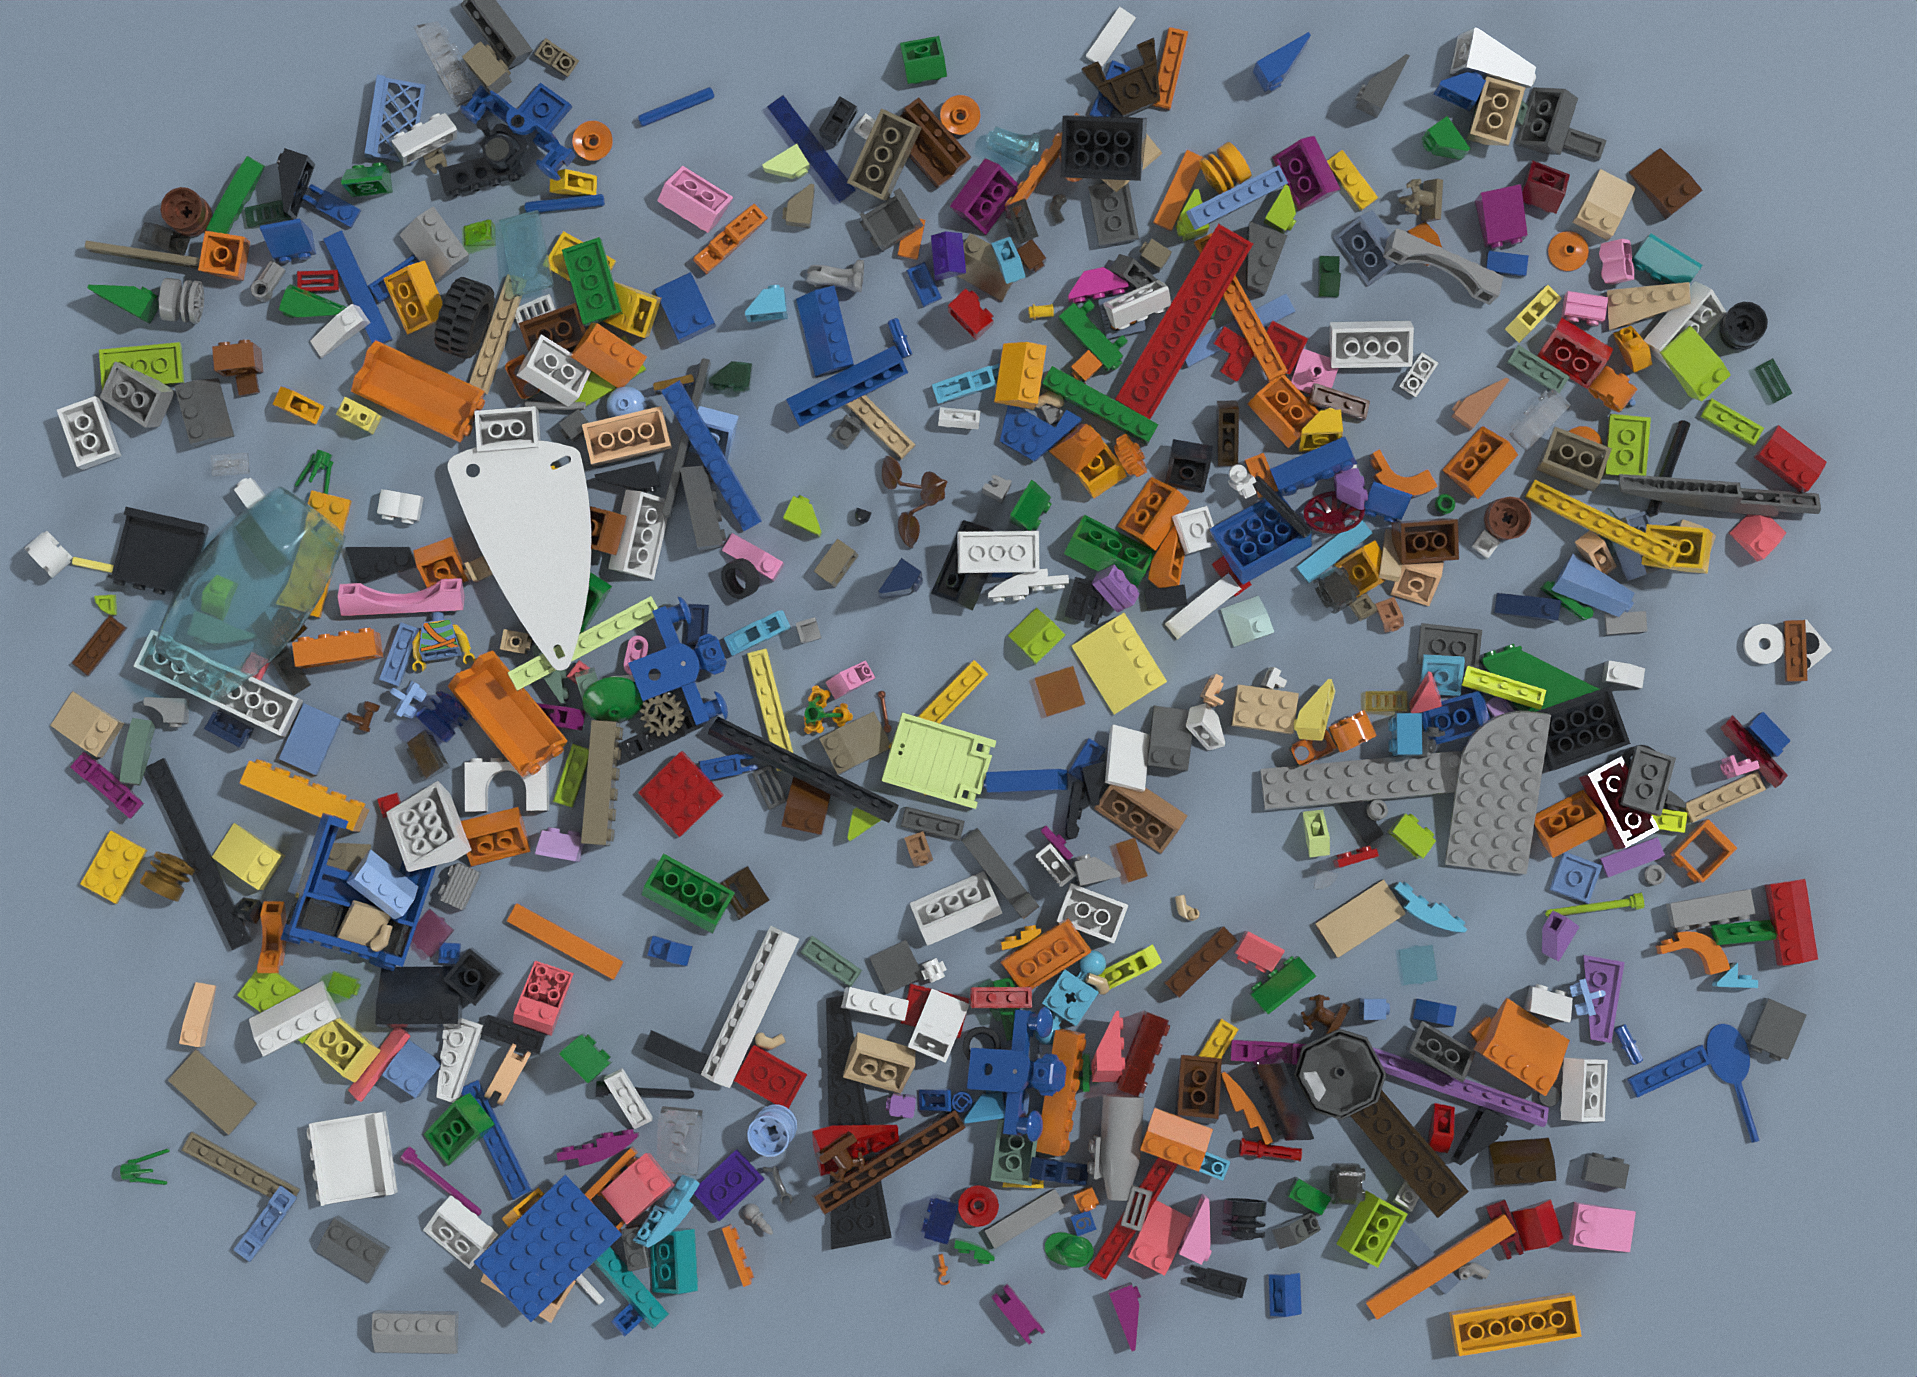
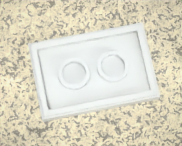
M1117 725L1110 727L1105 783L1141 793L1145 791L1150 734Z

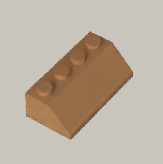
M1110 784L1099 800L1100 805L1094 807L1096 811L1160 854L1163 853L1188 816L1146 787L1145 791L1141 793Z

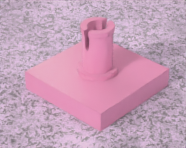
M1303 349L1291 382L1299 391L1310 394L1312 384L1314 383L1332 388L1339 368H1331L1330 357Z

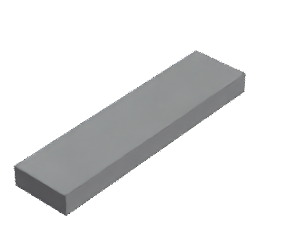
M1054 1188L984 1231L996 1249L1063 1209L1065 1205Z

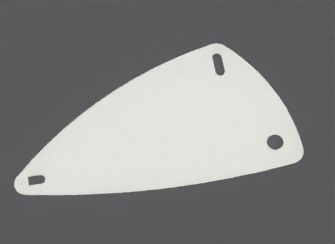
M534 440L502 441L482 445V447L534 443ZM538 441L539 447L477 452V447L454 455L448 462V471L469 526L495 579L518 618L552 667L556 670L567 669L571 663L582 626L591 566L590 506L585 472L579 451L574 447L559 443ZM564 456L571 457L570 463L556 470L551 469L550 465L552 462ZM477 464L480 468L479 475L469 477L466 473L467 466ZM555 645L561 646L565 654L564 657L557 658L553 650Z

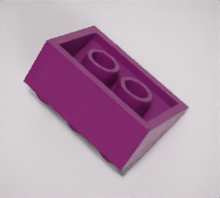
M1315 136L1302 138L1272 157L1276 166H1280L1288 181L1286 185L1290 188L1292 199L1298 211L1310 207L1341 190Z
M985 158L949 207L963 220L987 235L1004 212L1007 200L1011 196L1014 197L1018 192L1017 187L1019 184L999 164Z

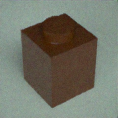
M1033 239L1017 249L1021 262H1023L1024 267L1029 273L1033 271L1037 273L1045 267L1046 257Z

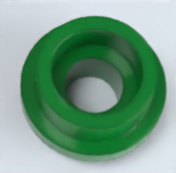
M1442 494L1435 500V508L1441 514H1449L1455 508V500L1449 494ZM1442 501L1448 502L1447 508L1442 507Z

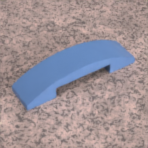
M280 1186L252 1227L234 1248V1251L251 1262L287 1215L297 1197L283 1186Z

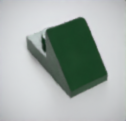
M1319 256L1318 297H1339L1341 273H1339L1340 256Z

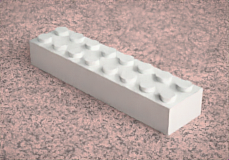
M152 629L134 664V667L283 737H286L303 702L302 699Z

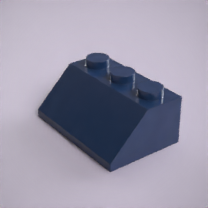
M901 558L878 590L879 597L886 599L909 595L913 590L917 592L923 584L922 572Z

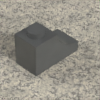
M1122 254L1118 255L1109 271L1128 282V285L1134 289L1158 280L1134 258Z

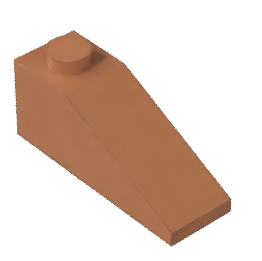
M1506 377L1466 397L1462 402L1458 400L1452 408L1454 413L1451 417L1471 431L1508 383L1509 379Z

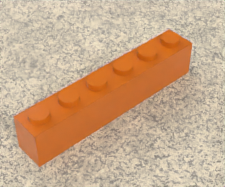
M1067 1029L1055 1030L1052 1054L1057 1055L1059 1060L1066 1066L1065 1086L1053 1096L1044 1097L1041 1116L1043 1130L1037 1141V1152L1059 1157L1066 1155V1152L1069 1150V1132L1073 1128L1072 1114L1077 1104L1075 1095L1080 1086V1080H1078L1079 1071L1083 1067V1060L1081 1058L1082 1052L1086 1047L1085 1033Z

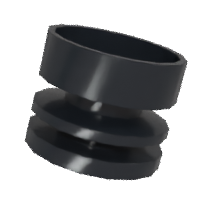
M1743 301L1735 304L1728 310L1719 324V335L1722 342L1733 350L1744 351L1751 349L1767 330L1768 319L1766 313L1759 305L1753 302ZM1740 325L1743 326V332L1740 331Z
M1224 1198L1223 1213L1232 1215V1219L1222 1220L1223 1225L1231 1226V1228H1223L1222 1235L1241 1240L1264 1238L1265 1231L1256 1230V1228L1265 1227L1266 1224L1256 1219L1257 1217L1266 1216L1267 1202L1247 1198Z

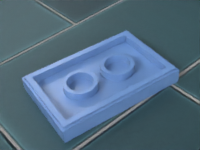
M304 703L279 759L309 773L318 775L342 719Z

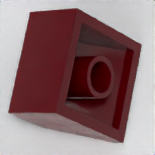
M1532 160L1522 185L1523 202L1527 205L1537 206L1546 212L1556 214L1566 194L1570 174Z

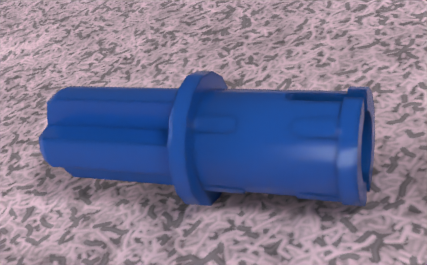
M899 319L889 320L888 325L894 338L892 342H895L902 359L913 355L907 341L908 336L904 335Z
M1623 1024L1615 1028L1614 1031L1622 1044L1621 1048L1625 1049L1631 1063L1636 1065L1642 1062L1643 1057L1635 1044L1637 1041L1633 1040L1627 1025Z

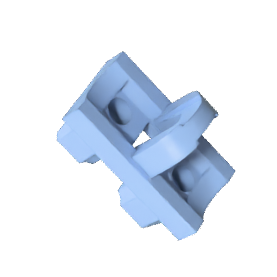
M412 680L405 693L391 688L390 693L400 699L394 713L400 717L403 715L413 719L417 709L409 705L412 698L422 702L427 693L419 687L418 683Z
M1586 979L1579 980V983L1570 986L1572 997L1583 994L1585 998L1584 1003L1575 1005L1577 1015H1596L1592 999L1605 996V991L1601 990L1590 993Z

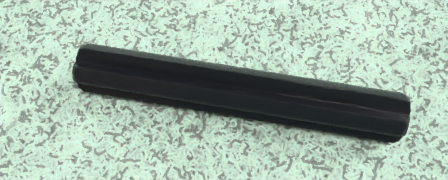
M1256 476V482L1252 484L1253 487L1304 538L1308 537L1312 532V528L1260 476Z

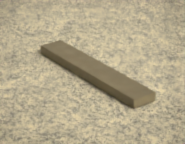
M85 241V248L93 253L195 269L199 268L200 258Z
M195 1132L190 1133L182 1148L183 1152L272 1198L280 1186H283L296 1197L301 1190Z

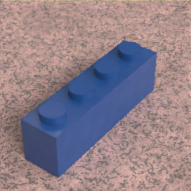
M1344 436L1270 470L1282 496H1290L1295 494L1298 489L1311 487L1317 481L1329 479L1339 471L1350 470L1353 468V465L1358 463L1348 440Z

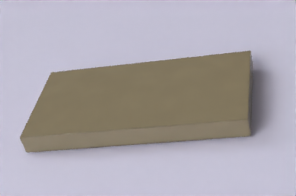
M197 1049L168 1080L228 1135L234 1131L257 1105L250 1096Z

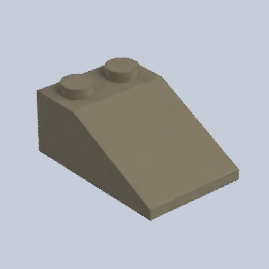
M874 711L819 738L838 775L889 750L888 746L891 744Z

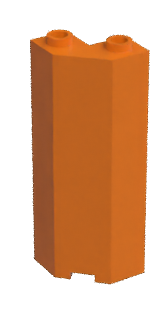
M376 340L368 348L363 367L354 376L351 392L460 443L465 436L469 437L472 432V424L475 420L474 411H481L485 404L483 399L484 390Z
M492 650L479 655L469 669L456 673L448 684V688L522 777L529 774L535 775L543 765L564 751L563 747L568 740L524 688L518 691L515 689L507 674L510 670Z

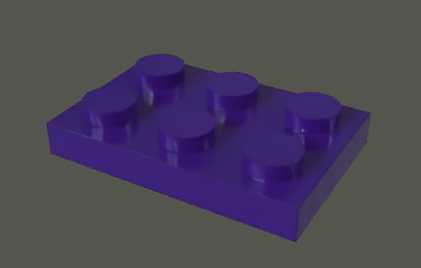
M736 1149L699 1184L694 1195L720 1222L765 1178Z

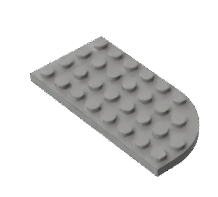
M1530 711L1504 713L1485 722L1469 738L1459 763L1445 857L1446 865L1527 874L1550 725V714Z

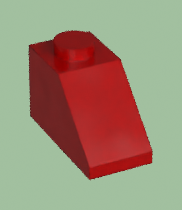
M1434 1103L1428 1133V1144L1434 1151L1449 1152L1454 1139L1455 1107Z

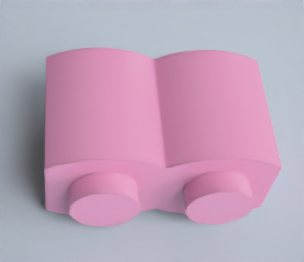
M1618 239L1602 243L1599 257L1603 262L1601 276L1604 282L1613 285L1634 280L1630 240Z

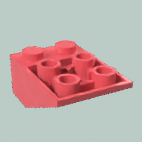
M535 961L514 1011L513 1023L552 1036L574 973Z
M1119 1011L1115 1012L1092 1059V1082H1117L1119 1076L1122 1075V1070H1125V1057H1121V1050H1124V1037H1120V1030H1123V1018L1119 1017Z

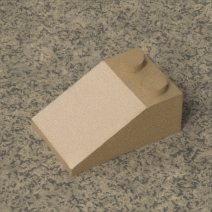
M1600 169L1572 223L1608 241L1614 235L1636 187Z
M72 691L50 726L92 755L103 758L125 723Z

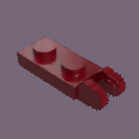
M1502 1199L1486 1205L1485 1208L1490 1221L1504 1213L1516 1231L1499 1242L1506 1259H1511V1252L1507 1243L1512 1241L1518 1255L1524 1254L1519 1241L1520 1237L1506 1200Z

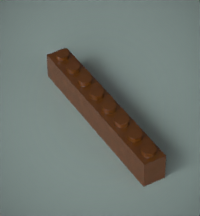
M951 1109V1111L946 1112L865 1162L861 1173L858 1172L857 1167L845 1174L844 1178L848 1179L847 1183L834 1181L814 1193L812 1197L820 1211L825 1215L966 1127L956 1110Z

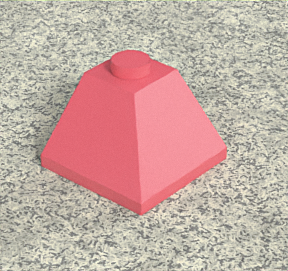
M1747 514L1729 534L1758 562L1768 556L1787 532L1770 516Z

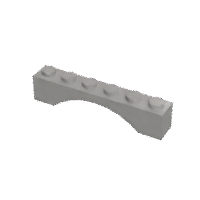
M1398 228L1387 238L1383 254L1384 258L1399 265L1423 263L1438 267L1456 278L1473 298L1488 305L1499 297L1504 276L1495 271L1486 269L1475 262L1464 259L1457 254H1453L1442 247L1433 245Z

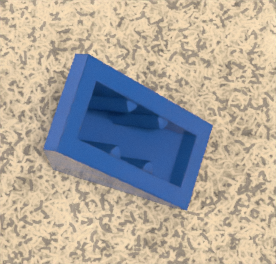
M1416 998L1413 1019L1453 1026L1457 1006Z
M951 1088L920 1089L919 1110L951 1111Z
M629 1303L611 1322L625 1337L643 1318Z

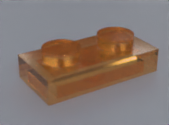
M1132 838L1115 844L1128 883L1147 877L1148 875L1136 839Z

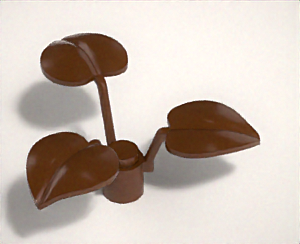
M888 455L885 456L882 464V480L884 485L890 490L896 489L897 484L922 489L920 496L925 503L911 510L909 514L902 512L898 520L900 537L909 548H913L920 533L919 522L913 514L927 506H934L938 501H943L945 498L944 489L948 481L940 478L934 472L928 471L923 474L921 485L902 482L900 480L902 477L900 464L896 459Z

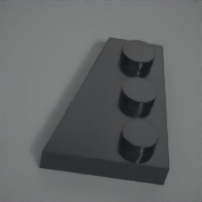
M345 547L356 582L363 585L417 567L410 547Z

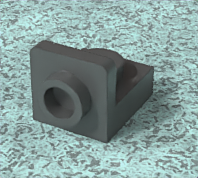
M845 415L844 420L834 431L832 437L849 448L862 431L861 421L853 415L851 417Z
M1426 727V730L1422 731V755L1419 756H1431L1436 750L1434 737L1444 736L1445 731H1439V727Z

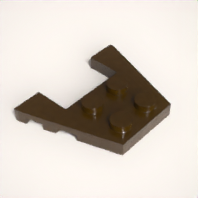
M1154 38L1139 43L1136 46L1144 65L1106 80L1098 61L1081 69L1082 73L1122 117L1160 102Z

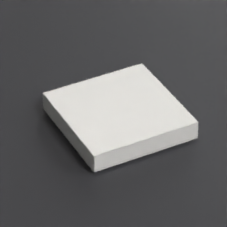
M1207 506L1172 516L1185 555L1217 546L1210 532V528L1214 527Z

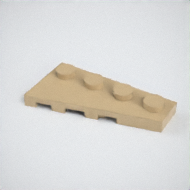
M1690 283L1607 290L1609 331L1691 304Z

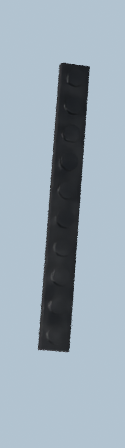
M719 716L709 728L708 735L887 823L891 821L898 810V804Z
M166 758L146 766L152 783L231 949L235 950L252 942L242 918L233 913L236 909L233 899Z

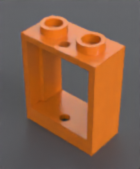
M1704 819L1670 855L1673 857L1672 861L1679 868L1683 867L1688 872L1686 875L1693 882L1703 883L1737 847L1709 819ZM1704 831L1723 851L1699 874L1680 853Z

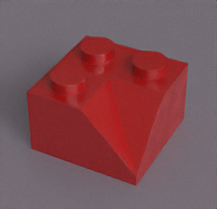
M965 288L948 305V313L977 341L994 324L992 319L994 316L988 309L985 308L983 310L980 307V302L978 301L980 298L974 291L971 290L969 292Z

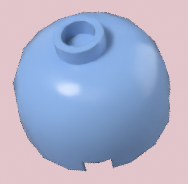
M624 386L611 392L607 399L606 409L609 417L612 418L647 410V403L639 390L634 387Z

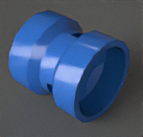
M966 1091L956 1092L952 1097L953 1108L958 1112H967L972 1106L970 1094Z

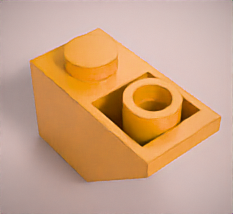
M1631 325L1613 333L1624 361L1634 373L1652 365L1648 344Z

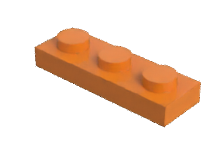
M731 1224L724 1226L722 1231L742 1285L745 1287L752 1283L754 1274L751 1267H747L744 1261L747 1256L744 1248L739 1247L737 1242L740 1239L736 1227L732 1228Z

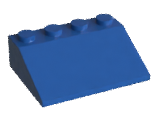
M1277 491L1276 493L1287 503L1280 492ZM1265 498L1210 528L1214 540L1230 568L1242 584L1251 581L1312 547L1311 534L1304 538Z

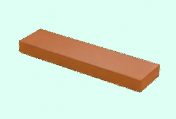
M1169 27L1158 72L1160 102L1151 106L1167 110L1171 109L1189 31Z
M1189 150L1186 151L1154 219V224L1172 231L1201 169L1199 161L1204 157Z

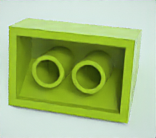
M1366 1190L1336 1244L1378 1268L1408 1214Z

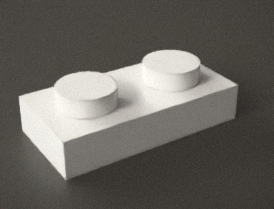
M940 407L938 426L979 429L980 411Z

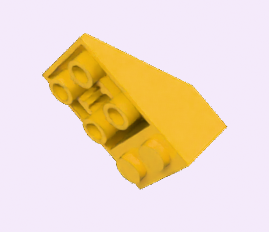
M614 281L623 314L603 321L643 338L649 337L662 298Z

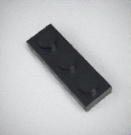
M489 1014L481 1032L482 1035L511 1045L514 1043L516 1047L540 1054L547 1035Z

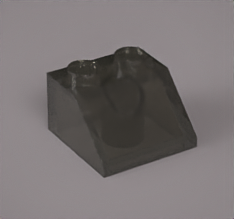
M424 730L407 742L409 748L406 750L411 759L415 758L418 766H416V769L421 777L425 776L426 779H431L450 768L432 732Z

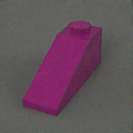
M537 703L556 727L582 731L585 717L584 710Z
M1130 1282L1108 1292L1130 1349L1133 1352L1136 1350L1140 1305L1138 1298H1141L1138 1287H1133Z

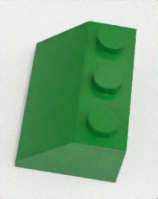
M1290 956L1283 962L1285 966L1280 970L1275 968L1267 975L1268 979L1265 982L1259 981L1251 987L1252 992L1250 996L1265 1014L1269 1015L1316 977L1314 972L1299 956L1295 958Z

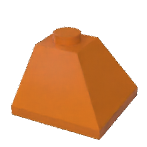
M1079 424L1049 450V453L1077 475L1105 448V445L1099 433L1087 424Z

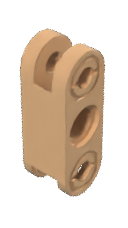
M514 1043L508 1050L484 1094V1097L490 1099L494 1090L501 1093L497 1104L501 1106L504 1104L531 1052L527 1051L522 1057L514 1053L516 1048Z

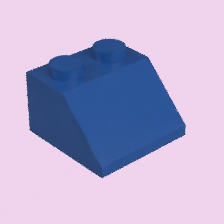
M1466 72L1442 80L1436 88L1434 95L1470 112L1486 80L1482 79L1483 76L1476 72Z
M1373 482L1367 489L1368 501H1364L1365 514L1372 517L1382 516L1384 521L1389 523L1401 521L1412 494Z

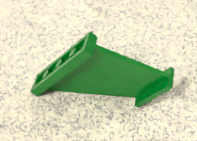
M1515 644L1503 647L1504 651L1497 654L1495 650L1484 653V658L1479 659L1480 663L1490 673L1546 690L1541 710L1600 690V688L1522 651V646L1515 647ZM1511 701L1518 711H1539V709Z

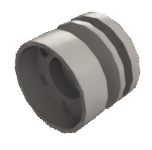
M165 278L161 284L159 295L161 319L176 322L181 315L183 322L188 323L190 321L198 324L204 308V287L202 282L194 281L192 283L191 280H186L182 286L180 279Z

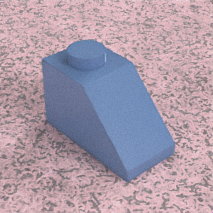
M1359 998L1360 1019L1386 1020V1015L1390 1013V1004L1386 1003L1385 998Z

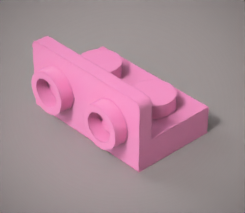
M1734 755L1722 759V764H1720L1721 771L1724 776H1727V779L1760 768L1758 761L1751 762L1750 759L1736 763Z

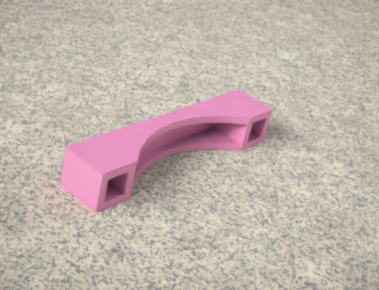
M462 578L441 579L435 585L425 590L407 594L380 592L368 588L361 583L340 584L337 596L341 616L463 610L465 601Z

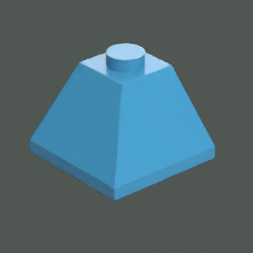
M986 1091V1093H982L964 1116L965 1123L1005 1118L1002 1092Z

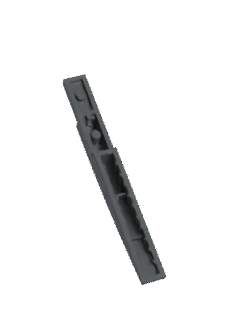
M1619 474L1618 476L1620 492L1684 506L1777 517L1779 511L1819 514L1821 511L1819 494L1746 489L1741 488L1740 482Z

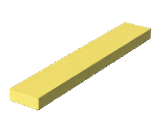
M767 648L747 653L769 741L793 753Z

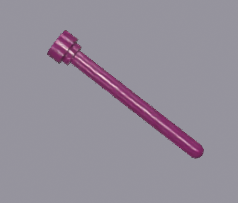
M409 1146L399 1158L405 1164H413L448 1194L459 1200L469 1211L477 1216L481 1215L482 1210L417 1158L418 1155L412 1147Z

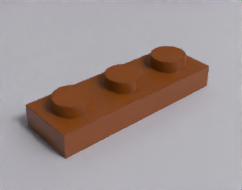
M1805 620L1783 621L1785 682L1808 681Z

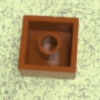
M239 340L238 344L220 342L218 346H212L214 371L221 376H237L254 372L264 373L261 348L251 342V340Z
M590 506L591 549L617 555L627 516Z

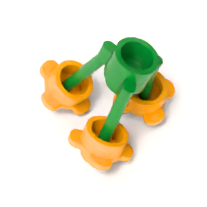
M818 685L812 687V693L808 697L809 706L804 712V731L807 734L812 732L822 733L824 731L822 720L826 717H832L833 721L839 727H842L846 722L853 719V714L849 712L846 703H841L840 707H836L832 713H825L823 708L827 706L826 701L831 696L829 690H823Z

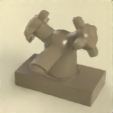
M1437 178L1424 181L1423 190L1419 188V184H1422L1421 179L1409 181L1406 187L1407 189L1411 187L1412 194L1399 198L1401 204L1407 205L1405 211L1418 216L1420 214L1418 209L1422 206L1421 221L1441 220L1443 180Z

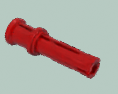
M1241 1138L1239 1156L1250 1155L1256 1156L1257 1159L1265 1156L1300 1162L1302 1159V1148L1265 1145L1262 1140L1254 1142Z

